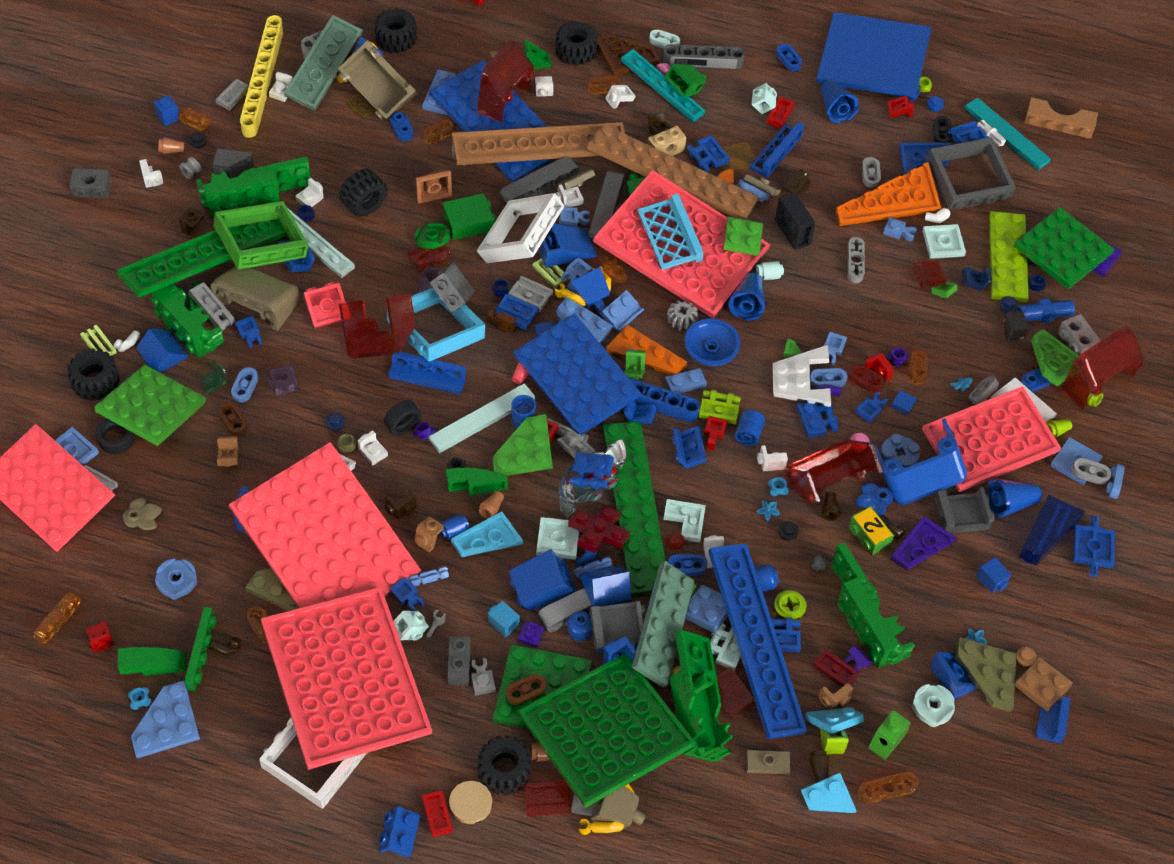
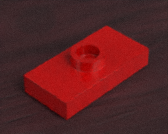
M779 97L776 102V108L772 109L766 123L782 128L791 114L795 102Z
M443 790L421 795L432 838L452 833L453 828Z

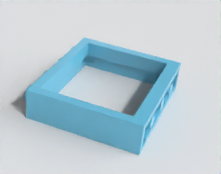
M434 288L387 306L386 318L388 323L392 324L398 333L403 335L408 343L428 362L482 340L485 337V324L465 304L450 312ZM440 303L466 330L429 344L404 317Z

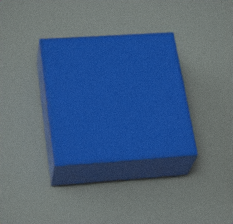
M900 390L891 407L908 415L915 405L917 398Z

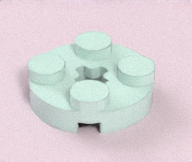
M927 684L917 690L913 699L912 709L921 721L931 727H937L951 719L955 711V700L947 688L941 685L930 686V684ZM929 701L932 703L936 701L938 703L937 708H932Z

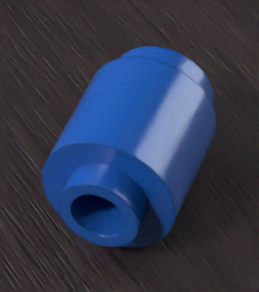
M457 514L440 522L444 525L440 535L447 540L469 529V523L463 514Z

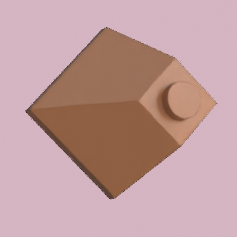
M450 170L434 171L416 178L418 204L452 196Z

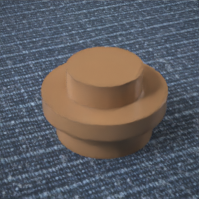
M1022 647L1016 653V660L1023 667L1032 666L1037 659L1035 651L1029 647Z

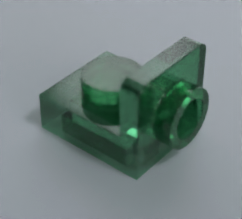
M215 361L211 362L213 372L207 373L201 378L203 390L207 395L227 383L225 378L227 373L222 365L218 366Z

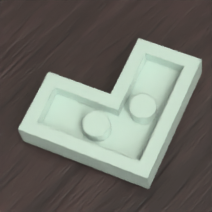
M667 499L664 520L683 523L680 540L700 543L706 505Z

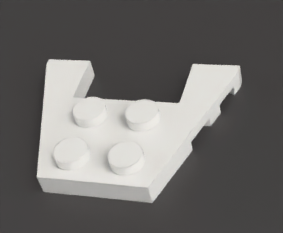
M828 345L774 362V397L796 401L803 399L808 400V403L815 404L819 402L824 403V406H831L830 388L810 389V364L829 363Z

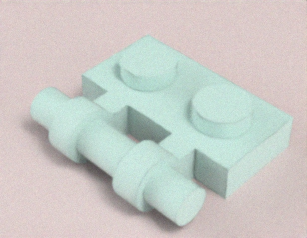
M722 623L715 633H711L712 655L718 656L716 664L735 671L741 655L732 628L728 633L724 631L726 625ZM719 640L725 641L722 648L717 646Z

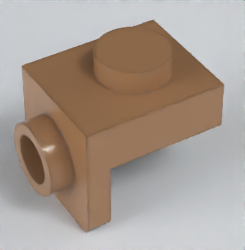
M218 437L217 465L226 467L238 465L239 448L237 437Z
M430 516L417 526L414 543L427 552H431L434 549L437 535L443 531L444 525Z
M847 683L836 693L832 694L824 686L820 690L819 699L830 710L837 709L840 705L845 706L851 701L854 689Z

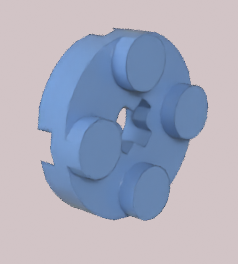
M893 434L884 441L880 455L883 461L897 459L901 462L903 468H906L918 462L920 448L910 438ZM896 451H901L904 455L898 456Z
M169 559L163 562L156 571L155 583L158 590L173 600L187 595L197 585L195 568L187 560L175 561V559ZM180 575L181 577L178 581H172V576L178 577Z

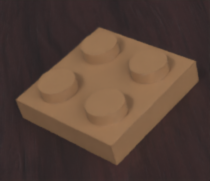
M1039 657L1016 681L1015 687L1048 712L1068 691L1073 682Z

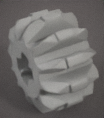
M677 300L676 304L672 303L667 311L668 323L672 324L673 328L678 327L679 331L682 328L688 330L698 320L697 307H693V303L687 304L686 300L683 303Z

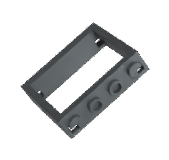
M992 137L932 148L925 158L926 162H929L931 173L949 210L961 209L967 206L974 207L982 203L989 204L997 200H1006L1012 197L1016 189ZM987 154L1001 187L956 195L942 162Z

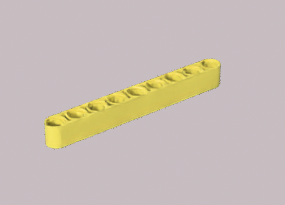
M272 15L266 20L240 118L242 134L248 138L254 137L258 132L283 36L282 19L276 15Z

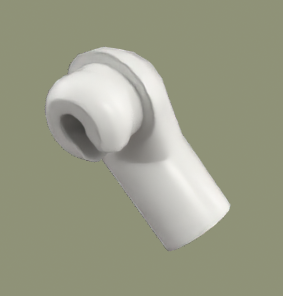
M942 208L935 214L926 212L925 221L942 223L949 218L950 210Z
M133 331L124 342L121 339H117L114 343V348L118 349L119 352H124L141 337L140 333Z

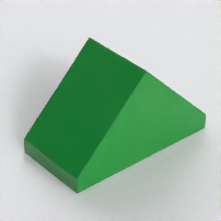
M528 40L523 41V59L526 70L550 68L552 66L549 53Z

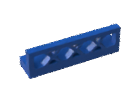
M798 122L794 128L785 124L750 165V170L768 178L803 135L804 124ZM788 131L789 134L785 137L784 133ZM781 142L778 147L775 146V143ZM767 153H772V154L769 156V158H767L766 154H767ZM764 163L762 169L757 167L758 164Z
M393 350L389 378L461 395L466 382V367L438 360L428 362L424 357Z

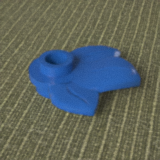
M873 483L861 486L863 494L857 498L855 506L864 509L871 506L878 516L884 515L887 505L893 501L891 490L886 487L880 488ZM881 494L887 495L885 498L880 497Z

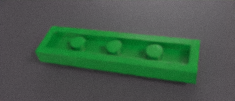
M211 607L203 608L184 682L187 690L196 691L197 684H200L202 681L201 668L202 665L206 664L207 646L210 647L212 642L211 630L216 626L217 616H214Z

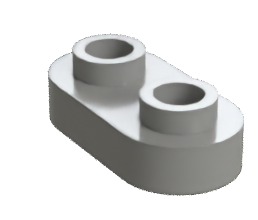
M867 157L862 163L863 184L869 188L877 187L881 180L880 162L874 157Z
M989 376L985 378L970 393L969 399L973 405L987 401V398L998 389L999 382L996 377Z
M1085 458L1077 459L1071 467L1072 473L1076 477L1096 484H1105L1111 477V471L1106 465Z

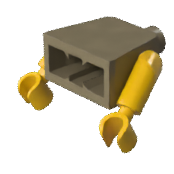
M627 784L597 801L591 820L594 822L589 823L587 819H581L580 824L588 826L585 829L580 828L578 830L582 835L589 834L591 830L594 833L619 832L630 826L632 822L641 825L646 814L636 809L639 797L634 794L631 786Z

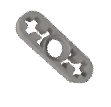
M852 237L847 246V277L852 283H860L865 274V243L859 237ZM856 257L859 258L861 261L853 262L851 258ZM855 269H857L858 276H856L854 273Z

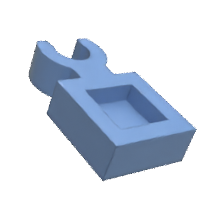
M564 207L559 214V224L577 227V224L580 223L587 226L590 223V219L585 218H588L590 212H578L577 208Z
M889 217L883 234L899 240L902 236L907 241L912 242L917 229L915 227H905L906 222Z
M578 257L567 267L561 280L569 278L571 282L589 273L592 267Z
M829 332L824 346L828 345L829 358L832 359L831 365L834 366L836 355L841 356L847 342V337Z

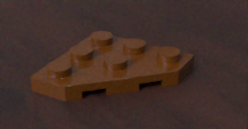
M606 34L597 38V48L613 77L632 72L630 68L621 62V57L632 49L653 66L660 63V59L652 47L647 46L645 48L639 46L637 42L628 39H618L613 34Z

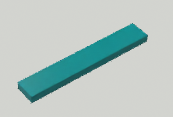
M634 49L621 57V62L691 122L694 123L705 114L706 110L690 97L684 98L665 78V75Z
M979 98L965 106V110L979 122L985 120L992 128H996L997 132L1006 139L1005 143L1035 169L1039 170L1050 162V157Z

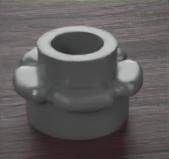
M816 554L813 558L810 568L814 569V572L823 571L826 567L827 560H825V555Z

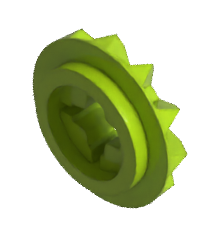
M792 590L779 593L774 602V609H776L777 615L782 616L784 619L786 617H791L792 620L801 618L807 607L804 597ZM788 600L789 603H791V605L794 606L792 611L789 609V607H785L787 606Z

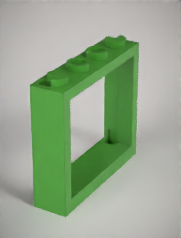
M283 201L215 212L213 226L238 270L306 258L309 244ZM278 219L291 242L240 251L228 227Z

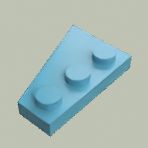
M501 511L451 538V543L461 557L522 545L523 540Z

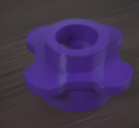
M896 347L887 354V358L891 359L895 366H901V363L909 360L906 351L901 347Z
M422 422L415 427L413 435L421 440H425L435 433L436 430L434 427L431 428L428 422Z

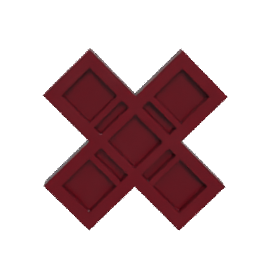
M605 505L601 507L596 516L577 509L568 521V527L583 533L578 539L577 546L596 553L603 542L622 549L631 533L615 525L620 518L621 512Z

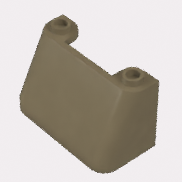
M368 40L338 68L341 72L339 76L345 82L349 81L376 109L374 113L381 120L383 118L386 120L390 118L391 115L396 113L417 94L416 90L410 84H407V81L394 70Z
M234 266L216 278L211 284L212 292L223 305L225 303L230 304L233 301L259 312L261 319L265 320L267 318L271 322L270 328L277 331L301 300L297 286L283 282L251 267L238 270Z

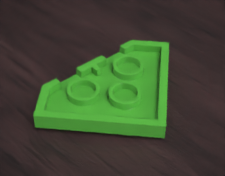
M1044 329L1036 333L1031 339L1042 376L1056 386H1059L1083 368L1087 362Z
M546 414L527 417L493 456L494 472L509 476L553 469Z

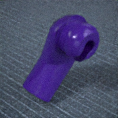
M822 385L814 388V390L830 388L831 395L839 396L841 394V388L833 385Z

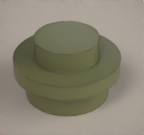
M343 434L338 439L337 446L342 452H351L356 448L357 441L351 434Z

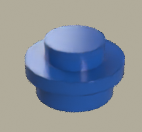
M937 96L930 97L927 102L929 110L939 112L944 107V100Z

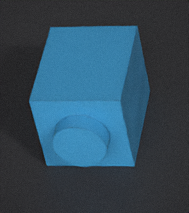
M501 601L498 605L495 604L489 609L488 623L506 638L520 625V616L504 601Z

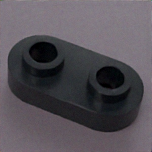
M938 116L933 124L935 143H950L952 134L949 135L948 132L952 128V124L948 117Z

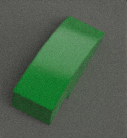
M477 468L446 469V481L449 492L468 489L469 496L508 490V478L503 474Z
M153 647L118 648V669L121 675L142 673L143 676L186 672L185 651Z

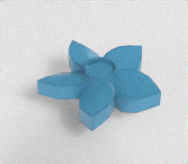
M959 377L958 382H952L950 386H955V390L961 388V391H965L973 379Z
M762 500L763 508L756 511L757 514H765L766 521L771 516H780L779 511L776 509L777 502L768 504Z
M968 629L969 636L964 639L985 645L988 644L983 638L984 630H979L975 633L972 629Z

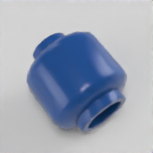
M771 564L754 567L762 592L777 587V583L780 581L776 567H772Z
M577 611L569 617L567 632L573 640L585 641L592 636L589 613Z

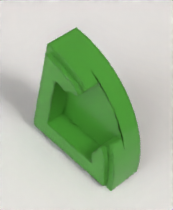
M787 339L783 357L789 358L801 354L802 351L796 345V342Z

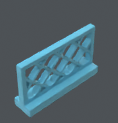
M678 193L671 195L669 200L638 209L639 217L662 270L693 260L696 263L703 261L702 247ZM666 206H670L671 209L669 215L660 210ZM651 212L655 215L651 220L646 218L643 213ZM658 215L666 218L664 224L655 221ZM669 220L677 223L675 229L666 226ZM652 225L661 228L658 234L650 231ZM663 230L672 233L670 239L661 236ZM675 234L683 237L682 243L673 241ZM658 240L667 243L664 249L656 245ZM670 244L679 247L676 254L667 250ZM681 249L689 251L690 256L683 257L679 253ZM664 254L673 257L672 261L664 263L662 260Z

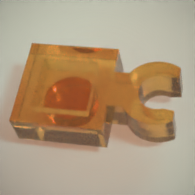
M605 256L602 261L603 270L611 278V282L625 283L627 276L623 267L617 266V259L615 257L609 261L607 256Z

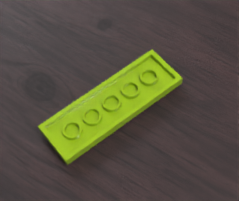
M990 211L991 299L1001 300L1003 297L1010 296L1015 298L1017 302L1026 303L1029 299L1027 257L1013 247L1014 243L1026 234L1025 214Z

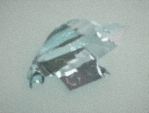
M622 440L617 441L616 444H611L606 452L594 453L612 455L614 457L613 465L617 471L606 479L608 483L607 490L617 484L616 481L619 478L614 477L626 460V448ZM575 463L567 469L559 484L558 499L560 510L566 517H569L571 513L576 511L574 504L581 501L588 502L592 500L594 502L602 496L601 492L606 489L603 487L593 489L591 486L581 488L576 487V485H570L569 478L578 476L577 473L572 471Z

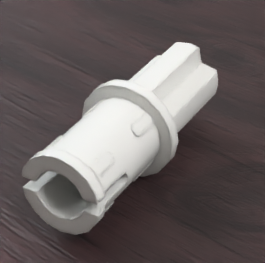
M981 120L983 124L978 122L977 127L980 126L989 138L992 137L998 147L1004 145L1006 139L997 132L996 128H992L985 120Z

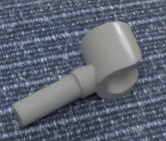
M438 609L433 613V623L426 634L427 638H431L438 625L445 623L446 614L444 613L442 617H437Z

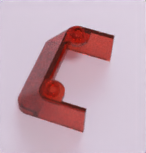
M509 41L487 63L481 75L477 113L499 122L503 121L505 105L513 99L512 88L516 87L530 92L532 79L535 75L534 65L517 43Z
M411 293L386 297L391 330L379 332L376 320L366 317L364 300L339 304L346 350L350 358L392 355L402 350L416 325Z
M1124 326L1075 359L1061 390L1081 409L1085 408L1091 396H1097L1102 392L1104 382L1124 369L1133 377L1143 365L1144 357L1134 332L1128 326Z
M855 440L838 442L784 468L786 476L802 499L816 503L820 502V490L848 477L861 479L866 477L868 472H883L873 443Z

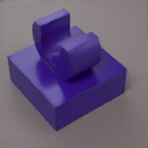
M525 621L518 642L538 648L544 627L534 622Z
M853 646L848 651L852 656L847 657L845 660L847 664L855 660L856 666L854 669L857 671L861 669V666L867 668L872 663L856 646Z

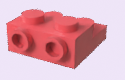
M331 282L325 284L322 288L312 287L304 292L303 297L314 329L350 319L340 283L335 284Z

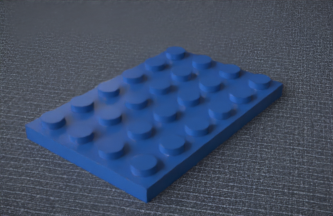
M575 313L513 352L515 358L577 434H584L641 396V392Z

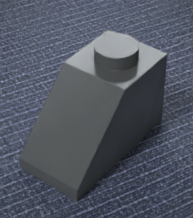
M217 148L213 161L214 174L220 175L222 170H224L228 178H233L254 166L252 152Z

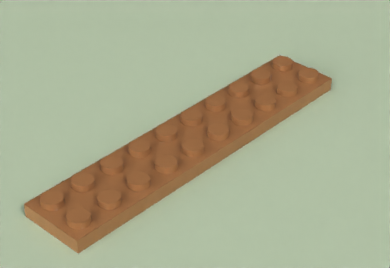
M623 122L604 123V125L625 134ZM603 124L452 133L456 165L560 159L565 156L570 158L600 156L587 150V146Z
M604 124L587 146V150L645 177L653 170L710 207L733 218L746 220L759 198L751 192Z

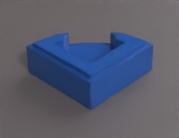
M585 550L586 554L581 558L578 556L576 559L577 567H583L588 563L596 561L597 551L593 553Z

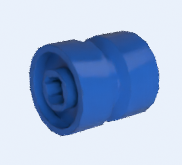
M519 395L511 403V422L514 427L518 428L527 417L536 416V402L531 396Z
M754 410L742 412L739 426L735 432V439L747 446L758 444L765 424V417Z

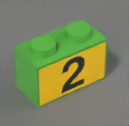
M871 506L851 517L849 523L851 533L858 537L862 547L868 550L871 555L891 545L894 538L893 533Z

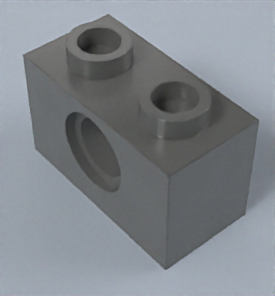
M73 168L70 180L73 196L109 198L112 184L109 170Z
M450 636L448 685L469 686L471 637Z

